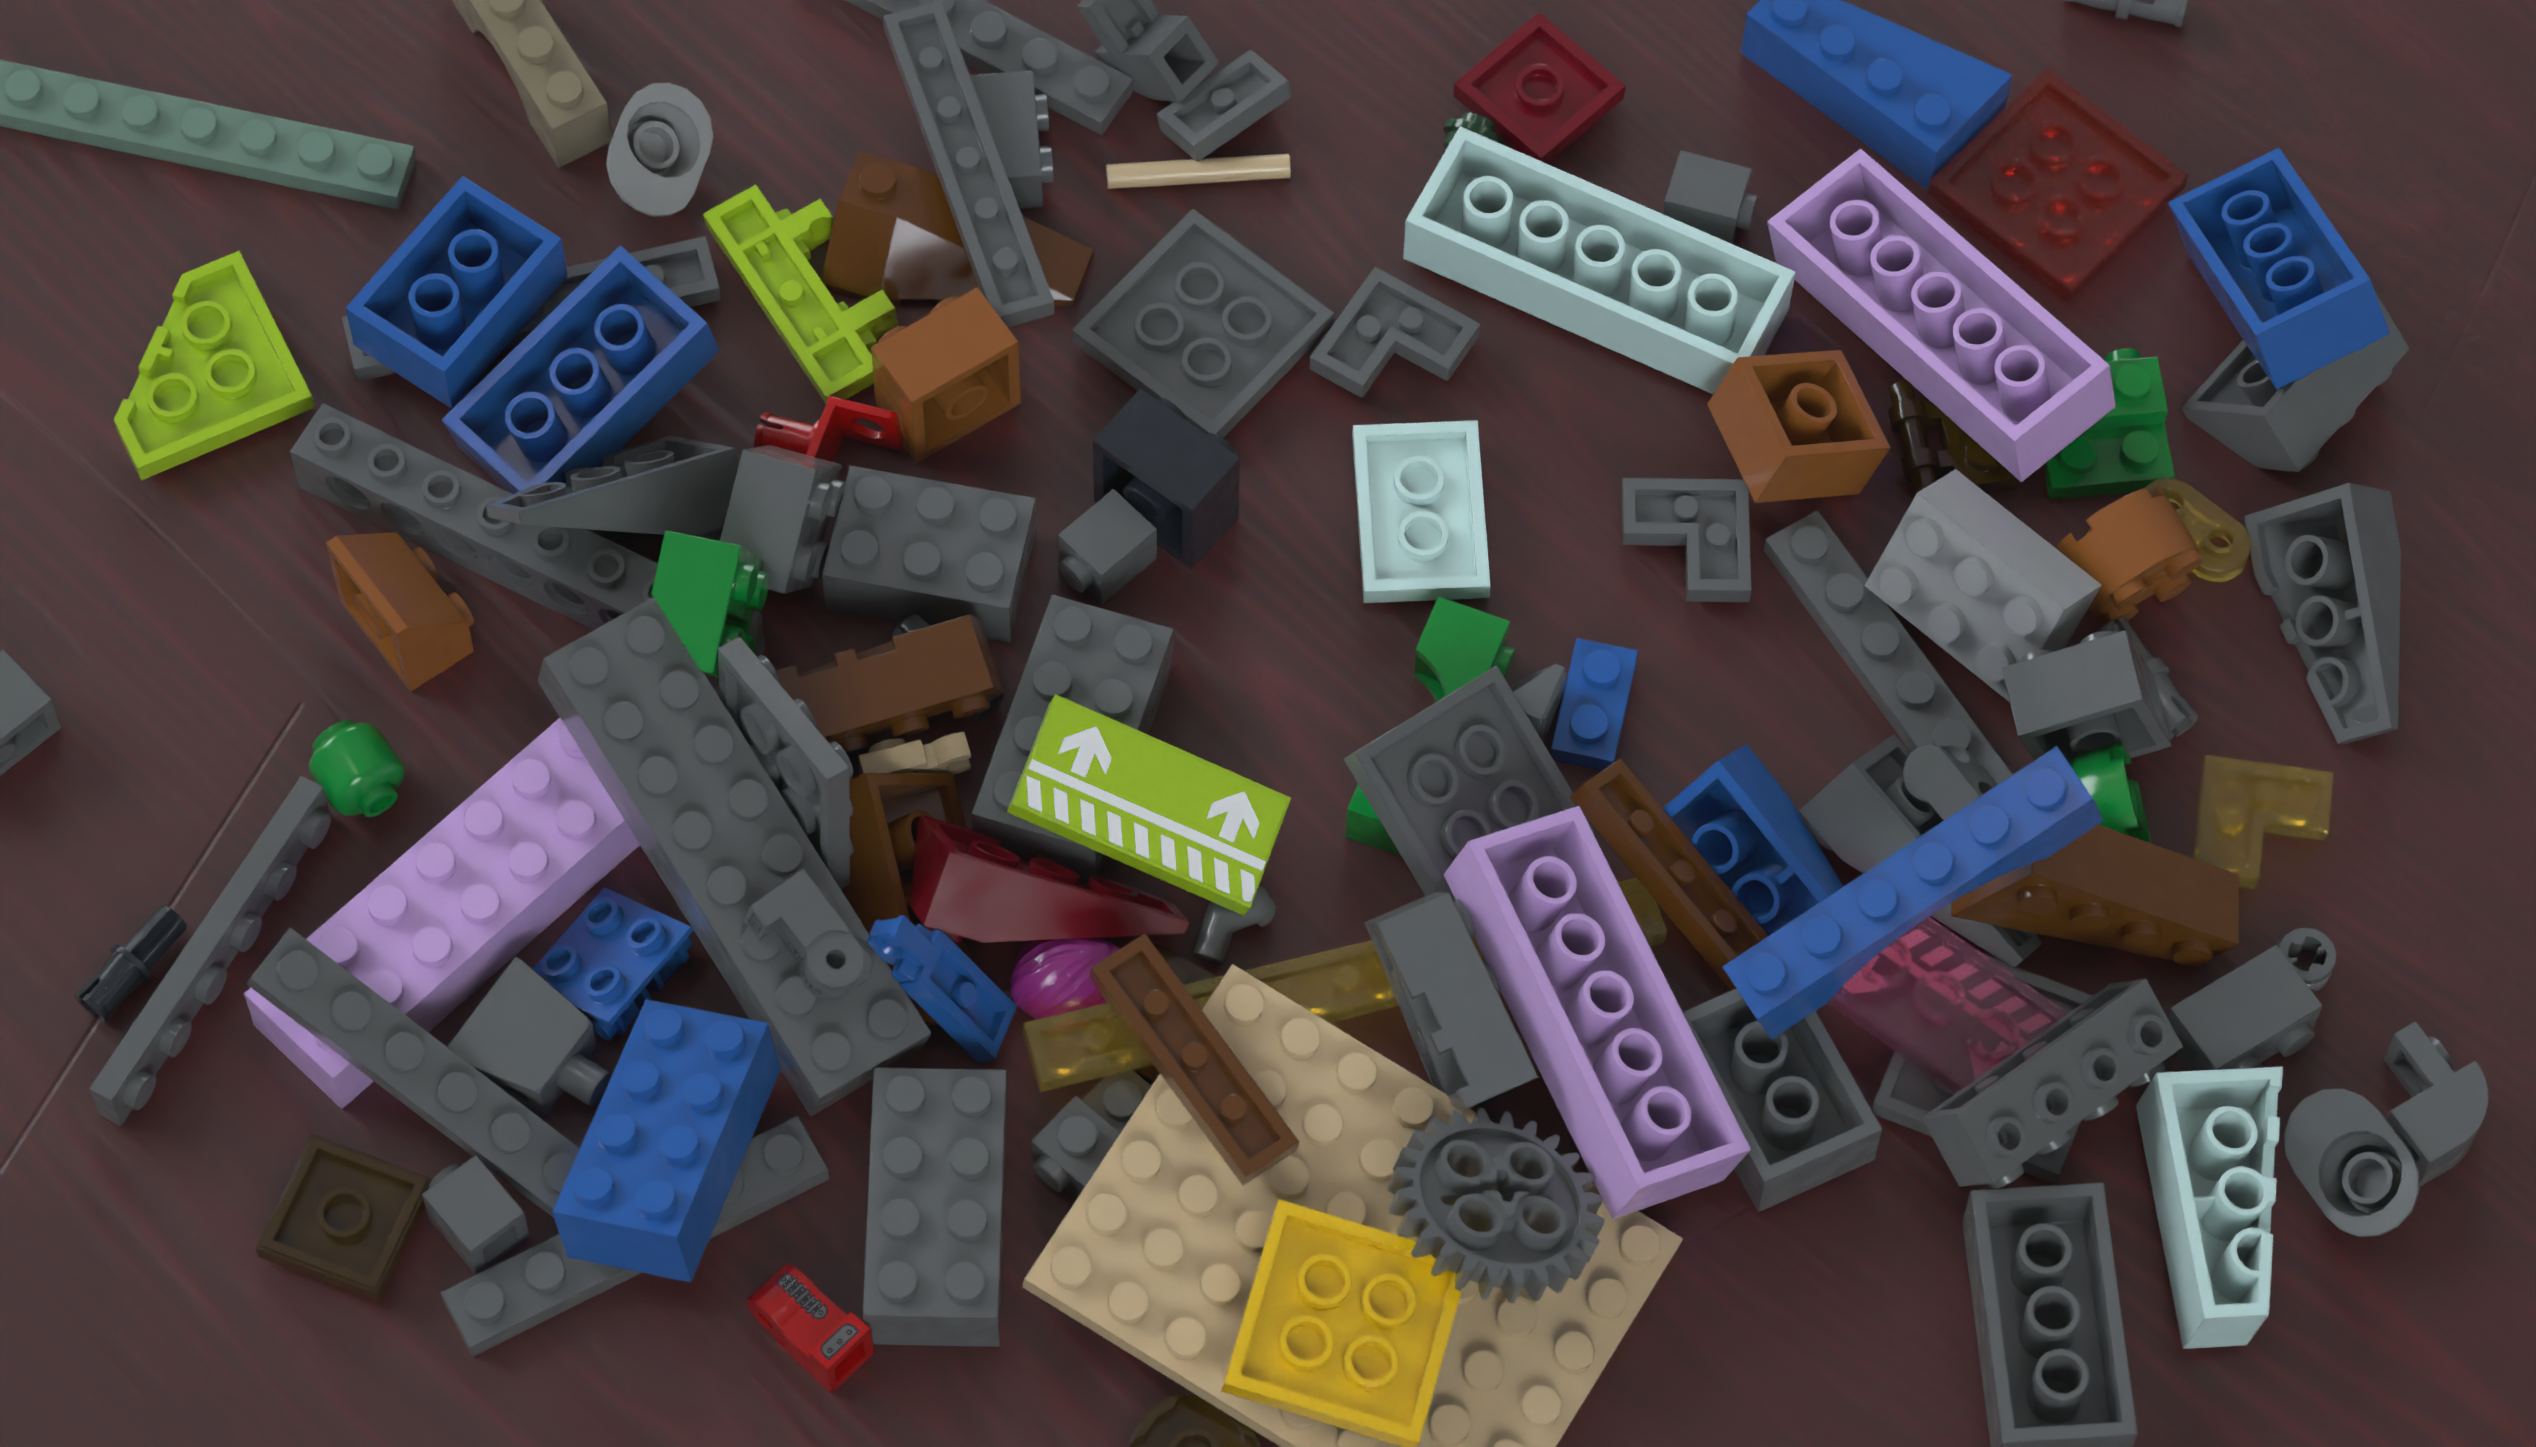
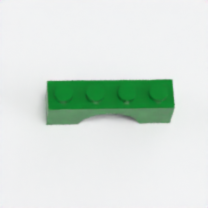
M1438 596L1416 647L1414 678L1431 693L1436 702L1495 666H1498L1506 680L1516 653V648L1508 646L1510 621ZM1357 785L1347 808L1345 837L1402 857L1360 786Z

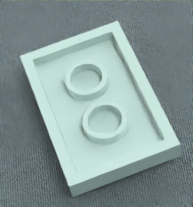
M1478 420L1353 425L1352 440L1363 602L1437 600L1438 596L1448 600L1489 598L1491 585Z

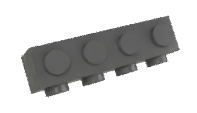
M2147 979L2110 983L1922 1117V1120L1959 1187L1987 1184L1989 1189H1997L2020 1177L2025 1171L2022 1163L2034 1154L2043 1155L2067 1143L2072 1137L2069 1129L2083 1119L2084 1121L2096 1119L2115 1108L2119 1103L2116 1095L2129 1085L2131 1087L2143 1085L2151 1081L2156 1073H2163L2166 1069L2163 1061L2181 1049L2183 1045Z

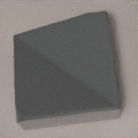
M1558 664L1523 677L1517 682L1513 690L1515 697L1542 742H1544L1564 695L1566 672H1564L1565 667Z

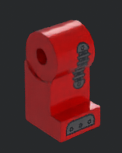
M790 1264L782 1265L746 1299L747 1307L752 1315L777 1339L776 1343L831 1394L874 1354L871 1328L852 1312L847 1315L820 1292L809 1278Z

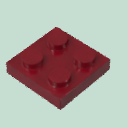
M1538 12L1454 83L1453 96L1472 113L1492 121L1496 125L1495 133L1516 151L1548 164L1625 99L1626 85L1544 15Z

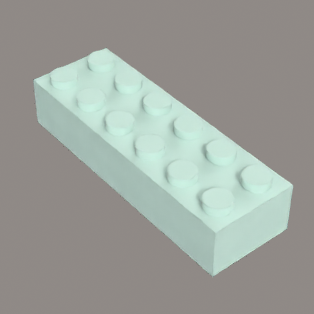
M1461 126L1458 128L1405 223L1403 259L1711 394L1715 393L1737 357L1765 355L1790 307L1795 271Z

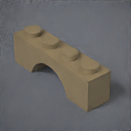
M452 0L472 33L474 34L478 31L483 33L500 56L521 97L530 124L558 168L611 142L612 136L607 102L541 0Z

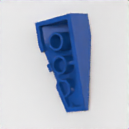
M1747 744L1714 763L1663 808L1768 936L1843 887L1788 794ZM1878 954L1876 956L1878 960L1867 976L1887 959ZM1840 990L1833 996L1837 1000L1841 998Z

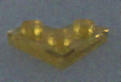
M2206 755L2202 765L2193 858L2239 874V887L2256 889L2260 876L2263 832L2325 841L2329 830L2333 772Z

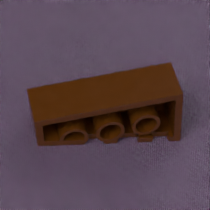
M2097 825L2050 857L2025 865L1993 879L1953 901L1951 917L2172 960L2184 966H2202L2210 963L2212 958L2239 945V874Z

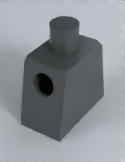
M517 957L513 959L448 1045V1048L537 1116L548 1114L564 1092L593 1107L603 1097L612 1077V1073L589 1060L597 1046L591 1021Z

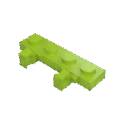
M754 185L703 213L706 227L825 404L829 396L846 400L874 384L871 347L877 344L878 338L898 326L896 309L883 290L848 308L844 301L836 303L808 262L811 259L810 250L815 249L831 237L834 218L822 200L818 199L793 214L787 208L774 212L758 186Z

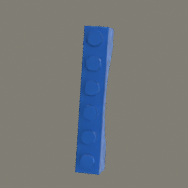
M2056 746L1724 965L1723 969L1772 1040L1827 1004L1841 987L1870 960L1935 912L1993 879L2025 865L2050 857L2104 820L2094 799Z

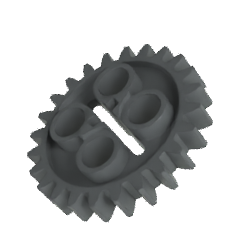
M1478 1108L1471 1123L1468 1122L1459 1110H1453L1447 1124H1444L1436 1117L1432 1118L1425 1132L1415 1130L1407 1147L1402 1148L1393 1167L1394 1175L1388 1185V1191L1395 1194L1389 1207V1213L1403 1217L1397 1230L1398 1236L1418 1238L1411 1252L1414 1258L1431 1254L1436 1259L1431 1270L1433 1276H1438L1448 1269L1456 1273L1455 1289L1462 1290L1471 1280L1478 1283L1481 1299L1487 1300L1493 1288L1497 1287L1502 1289L1508 1303L1515 1302L1522 1288L1534 1301H1539L1547 1286L1556 1293H1560L1569 1278L1577 1280L1600 1242L1597 1236L1604 1225V1219L1596 1215L1603 1199L1602 1196L1587 1193L1595 1178L1593 1174L1574 1173L1573 1169L1580 1158L1579 1154L1569 1153L1560 1156L1555 1151L1560 1141L1558 1135H1553L1541 1141L1535 1137L1537 1132L1536 1122L1530 1121L1521 1131L1514 1128L1510 1112L1505 1111L1499 1124L1491 1123L1484 1108Z

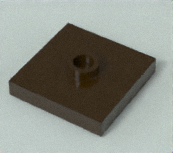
M311 1134L255 1248L257 1255L265 1260L380 1302L426 1207L422 1194L428 1191L429 1184L433 1179Z

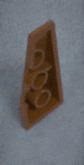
M859 150L837 205L821 278L827 290L861 301L883 290L893 306H900V300H937L938 304L948 297H961L977 287L979 289L939 177L919 167ZM1023 217L1054 299V306H1074L1093 259L1094 249Z
M864 773L849 780L850 801L853 807V816L850 817V839L854 851L850 856V885L843 888L868 934H870L876 920H889L898 918L901 915H904L915 926L918 924L924 926L910 907L917 827L922 815L966 827L954 774ZM962 940L960 944L956 945L969 957V948ZM887 963L892 970L894 965ZM906 992L925 1024L939 1025Z

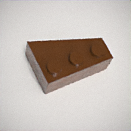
M970 614L891 638V642L856 654L854 648L835 653L833 655V662L797 673L795 665L776 671L780 685L793 700L796 698L801 699L810 709L816 723V728L828 743H838L848 757L868 750L870 748L868 738L889 731L892 732L894 739L908 737L929 729L928 718L948 711H952L954 719L967 717L990 708L988 698L1004 693L981 620Z

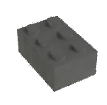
M850 465L822 573L825 609L827 611L900 623L905 617L917 614L930 626L970 614L981 620L987 639L1011 643L1037 536L1036 498Z
M1737 988L1683 1012L1751 1149L1734 1170L1758 1212L1875 1160L1882 1128L1816 1011L1772 1040L1758 1022Z

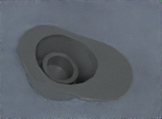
M2327 1089L2304 1098L2290 1114L2284 1132L2285 1154L2295 1175L2316 1201L2325 1216L2341 1231L2358 1237L2381 1236L2399 1227L2412 1212L2419 1195V1170L2412 1154L2382 1113L2362 1095L2346 1089Z

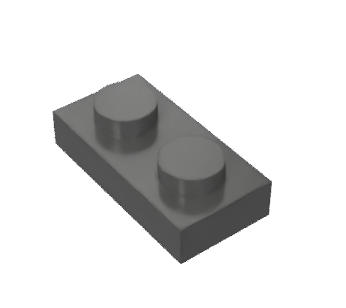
M1249 50L1195 87L1182 102H1173L1157 113L1160 131L1198 162L1290 99L1292 95L1289 80L1253 50Z

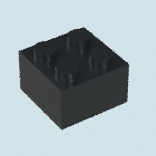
M1140 388L1094 438V501L1097 503L1114 489L1157 529V546L1191 570L1239 518L1240 457L1237 456L1234 448L1224 438L1214 433L1207 435L1189 423L1184 413L1169 400H1156Z

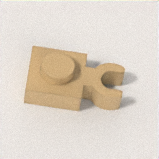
M964 732L949 734L925 745H922L921 739L905 743V740L900 738L888 739L871 746L868 749V753L858 756L859 776L864 773L957 774L971 769L969 762L971 753Z

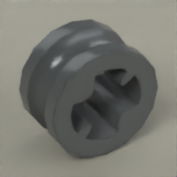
M2304 927L2292 930L2284 936L2278 948L2311 991L2316 992L2326 985L2336 963L2334 944L2327 935L2316 929ZM2301 950L2315 954L2309 971H2302L2295 967Z

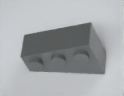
M1434 892L1364 922L1432 1086L1447 1094L1452 1106L1467 1109L1538 1078L1521 1039L1499 997L1500 991L1496 978L1485 960H1481L1471 939L1475 935L1474 926L1465 905L1460 899L1453 901L1449 892Z

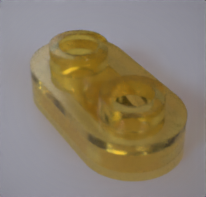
M2162 478L2151 482L2145 487L2151 495H2153L2156 486L2161 487L2170 502L2180 507V509L2176 510L2202 550L2201 557L2203 561L2192 571L2193 573L2208 581L2224 582L2235 578L2243 571L2250 553L2251 540L2247 530L2241 523L2181 480ZM2215 537L2222 538L2230 546L2225 548L2216 547L2211 543L2210 539Z

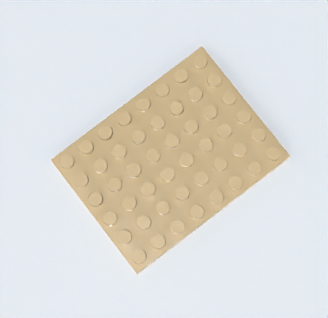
M1232 964L1202 1011L1300 1143L1297 1151L1243 1186L1161 1074H1159L1025 1277L1022 1287L1280 1447H1402L1222 1392L1221 1389L1278 1199L1398 1235L1397 1230L1403 1217L1389 1213V1207L1395 1194L1388 1191V1185L1394 1175L1393 1167L1402 1148L1407 1147L1415 1130L1425 1132L1430 1120L1434 1117L1447 1124L1453 1110H1459L1468 1122L1471 1123L1476 1112L1470 1108L1452 1106L1447 1094ZM1592 1183L1587 1193L1601 1196L1596 1185ZM1602 1202L1596 1215L1604 1219V1225L1597 1236L1600 1242L1589 1263H1586L1580 1277L1577 1280L1569 1278L1562 1292L1556 1293L1547 1286L1541 1299L1534 1301L1522 1288L1515 1302L1508 1303L1502 1289L1494 1287L1488 1299L1484 1300L1481 1299L1478 1283L1470 1280L1462 1289L1418 1447H1556L1674 1256L1683 1238L1639 1211L1612 1220L1604 1202ZM1405 1237L1415 1241L1418 1240L1417 1237Z

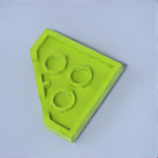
M240 251L181 275L172 294L174 302L162 327L157 326L138 366L140 374L128 399L123 398L115 415L114 422L117 432L141 481L315 408L312 395Z

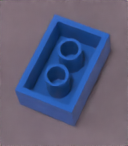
M462 176L345 308L354 346L452 409L567 278L562 239Z

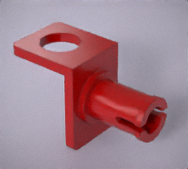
M829 396L820 420L814 425L776 416L770 412H764L760 417V422L766 424V427L757 424L754 437L755 448L771 445L834 462L843 437L893 450H901L904 442L899 418L895 412ZM861 418L873 421L885 431L868 429L858 423L856 419Z

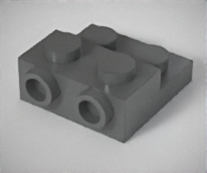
M1120 1061L1082 1100L1075 1096L1031 1140L1032 1159L1035 1161L1032 1167L1038 1177L1054 1191L1061 1192L1064 1188H1067L1078 1198L1152 1086L1124 1062Z

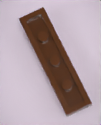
M1620 758L1585 782L1570 798L1577 806H1580L1583 814L1729 990L1732 991L1736 987L1723 969V966L1767 938L1768 935Z
M1143 934L1091 967L1089 974L1091 981L1243 1186L1297 1151L1300 1143L1146 934Z

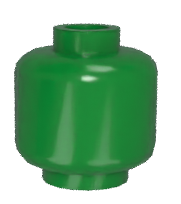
M344 720L330 726L316 738L312 745L313 754L309 760V774L315 783L323 786L326 799L334 810L345 816H355L364 813L366 817H374L385 812L395 803L398 797L396 791L404 779L405 766L382 731L374 724Z

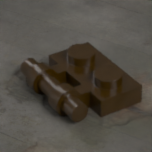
M1909 381L1896 382L1889 387L1892 406L1888 410L1892 430L1900 434L1905 452L1900 461L1905 479L1913 483L1915 494L1955 469L1986 494L2018 489L2019 480L1932 402L1923 403L1921 400H1917L1913 385ZM1939 429L1944 450L1936 451L1933 448H1929L1925 431Z

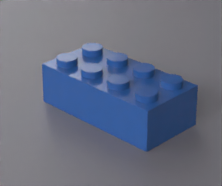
M2280 148L2168 202L2188 256L2276 390L2390 335L2371 279Z
M620 245L466 395L442 421L456 445L504 490L515 494L536 484L551 482L566 484L565 472L577 467H588V469L603 467V456L620 450L720 352V349L707 322Z
M645 1000L552 1211L568 1258L692 1282L781 1070L768 1023Z

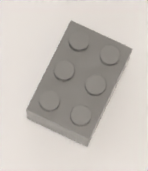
M1955 469L1916 494L1864 586L2010 702L2002 667L2019 663L2023 656L2034 651L2052 650L2055 652L2064 649L2102 585Z

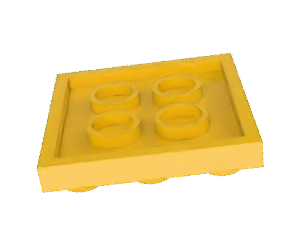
M1278 1199L1221 1391L1398 1446L1418 1447L1462 1290L1455 1289L1456 1273L1448 1269L1438 1276H1433L1431 1270L1436 1259L1431 1254L1414 1258L1411 1252L1417 1242L1415 1240Z

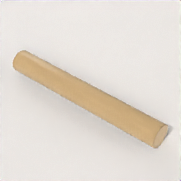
M1289 154L1201 159L1198 162L1191 159L1106 165L1108 189L1291 178Z

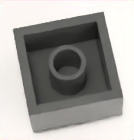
M771 445L742 450L720 541L741 545L764 561L762 571L769 573L768 589L785 594L811 587L814 578H822L830 546L829 542L823 541L829 517H837L846 486L845 481L839 480L842 465Z
M2126 630L2118 633L2112 631L2093 633L2085 637L2078 645L2055 652L2052 650L2034 651L2023 656L2019 663L2002 667L2018 737L2034 761L2056 746L2068 763L2082 753L2119 742L2125 743L2130 758L2171 747L2155 678Z

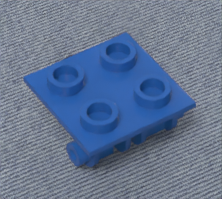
M604 887L532 970L578 1010L593 1017L594 1020L591 1023L593 1024L594 1031L603 1039L610 1041L615 1034L624 1035L628 1030V1025L640 1013V1009L635 1002L643 1006L646 999L652 1000L645 987L657 993L661 992L665 987L664 982L671 977L681 964L687 962L689 959L687 950L692 946L689 936L694 930L689 925Z

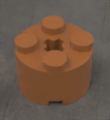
M2157 486L2153 495L2150 494L2147 488L2130 493L2099 510L2086 520L2090 529L2082 539L2077 542L2070 532L2056 547L2058 551L2102 585L2088 610L2093 618L2100 620L2103 625L2112 620L2116 623L2120 617H2125L2129 621L2139 611L2135 604L2153 595H2156L2159 602L2175 597L2192 583L2187 574L2197 568L2203 561L2201 548L2163 489Z

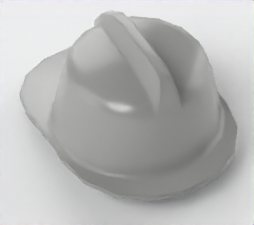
M655 83L637 91L624 107L608 148L606 166L612 186L620 198L634 210L652 217L671 216L684 209L694 195L709 157L714 137L711 117L701 100L688 89L672 83Z

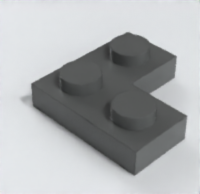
M1374 267L1310 356V370L1363 398L1393 354L1396 353L1448 382L1479 338L1481 324L1383 270Z
M1623 478L1621 488L1622 545L1685 546L1686 602H1750L1749 492L1744 479Z

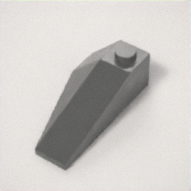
M1895 734L1851 763L1799 810L1807 819L1809 831L1814 839L1824 848L1834 851L1841 860L1863 874L1943 821L1928 801L1919 800L1909 793L1904 783L1903 770L1910 752ZM1952 903L1931 915L2013 968L2043 944L2036 933L1951 917Z

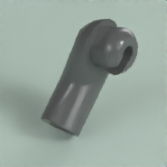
M1258 886L1251 908L1245 916L1210 902L1192 955L1205 962L1222 965L1233 932L1258 924L1260 927L1268 925L1276 914V905L1265 888Z

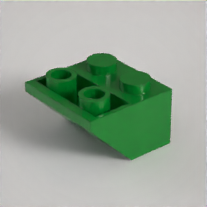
M665 530L651 594L699 670L719 681V647L741 637L752 652H755V636L748 633L753 610H762L769 588V573L762 571L764 561L741 545Z

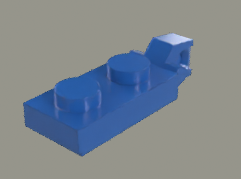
M904 915L889 920H876L867 943L882 961L894 965L891 974L895 981L900 982L899 985L977 1063L994 1061L1017 1006L941 929L930 931L920 924L915 926Z

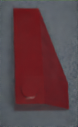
M922 815L917 827L910 907L925 928L930 931L941 929L955 944H960L963 937L986 943L1142 936L1143 934L1167 935L1185 934L1189 921L1171 901L1100 875H1091L1088 883L1085 884L1078 881L1079 874L1066 866L1058 864L1059 860L1038 853L1037 858H1031L1030 863L1020 860L1013 852L1000 847L1002 839Z

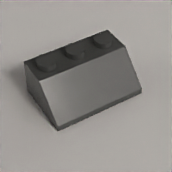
M2376 293L2390 335L2277 390L2245 341L2242 340L2181 407V410L2186 418L2256 468L2300 472L2301 469L2310 465L2317 458L2319 449L2336 430L2354 417L2356 408L2371 391L2390 377L2392 368L2406 354L2409 347Z

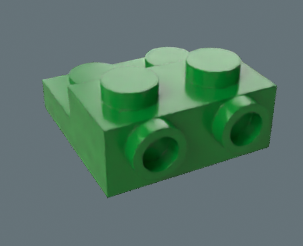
M2131 348L2115 350L2106 355L2104 361L2110 365L2116 407L2042 465L2049 500L2133 493L2147 488L2148 491H2155L2156 486L2161 487L2163 490L2172 489L2175 474L2165 428L2168 408L2158 357L2141 358L2140 352Z

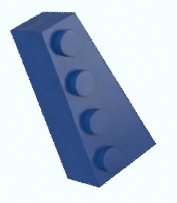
M1760 0L1746 15L1741 54L1928 191L2005 113L2012 74L1845 1Z

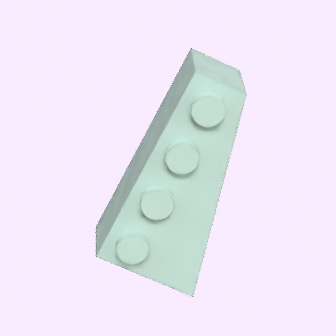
M2283 1067L2156 1073L2136 1105L2183 1349L2247 1345L2269 1315L2273 1235L2270 1234L2272 1206L2276 1201L2277 1178H2273L2275 1146L2279 1142L2280 1117H2277L2278 1093L2282 1088Z

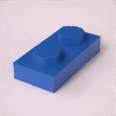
M1576 638L1551 748V757L1554 761L1601 771L1615 762L1637 664L1638 650Z

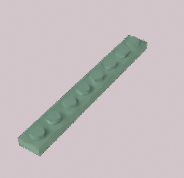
M0 60V126L397 210L400 209L417 159L415 148L411 145Z

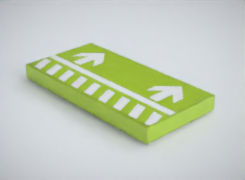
M1055 694L1049 703L1007 813L1245 916L1253 903L1291 797Z

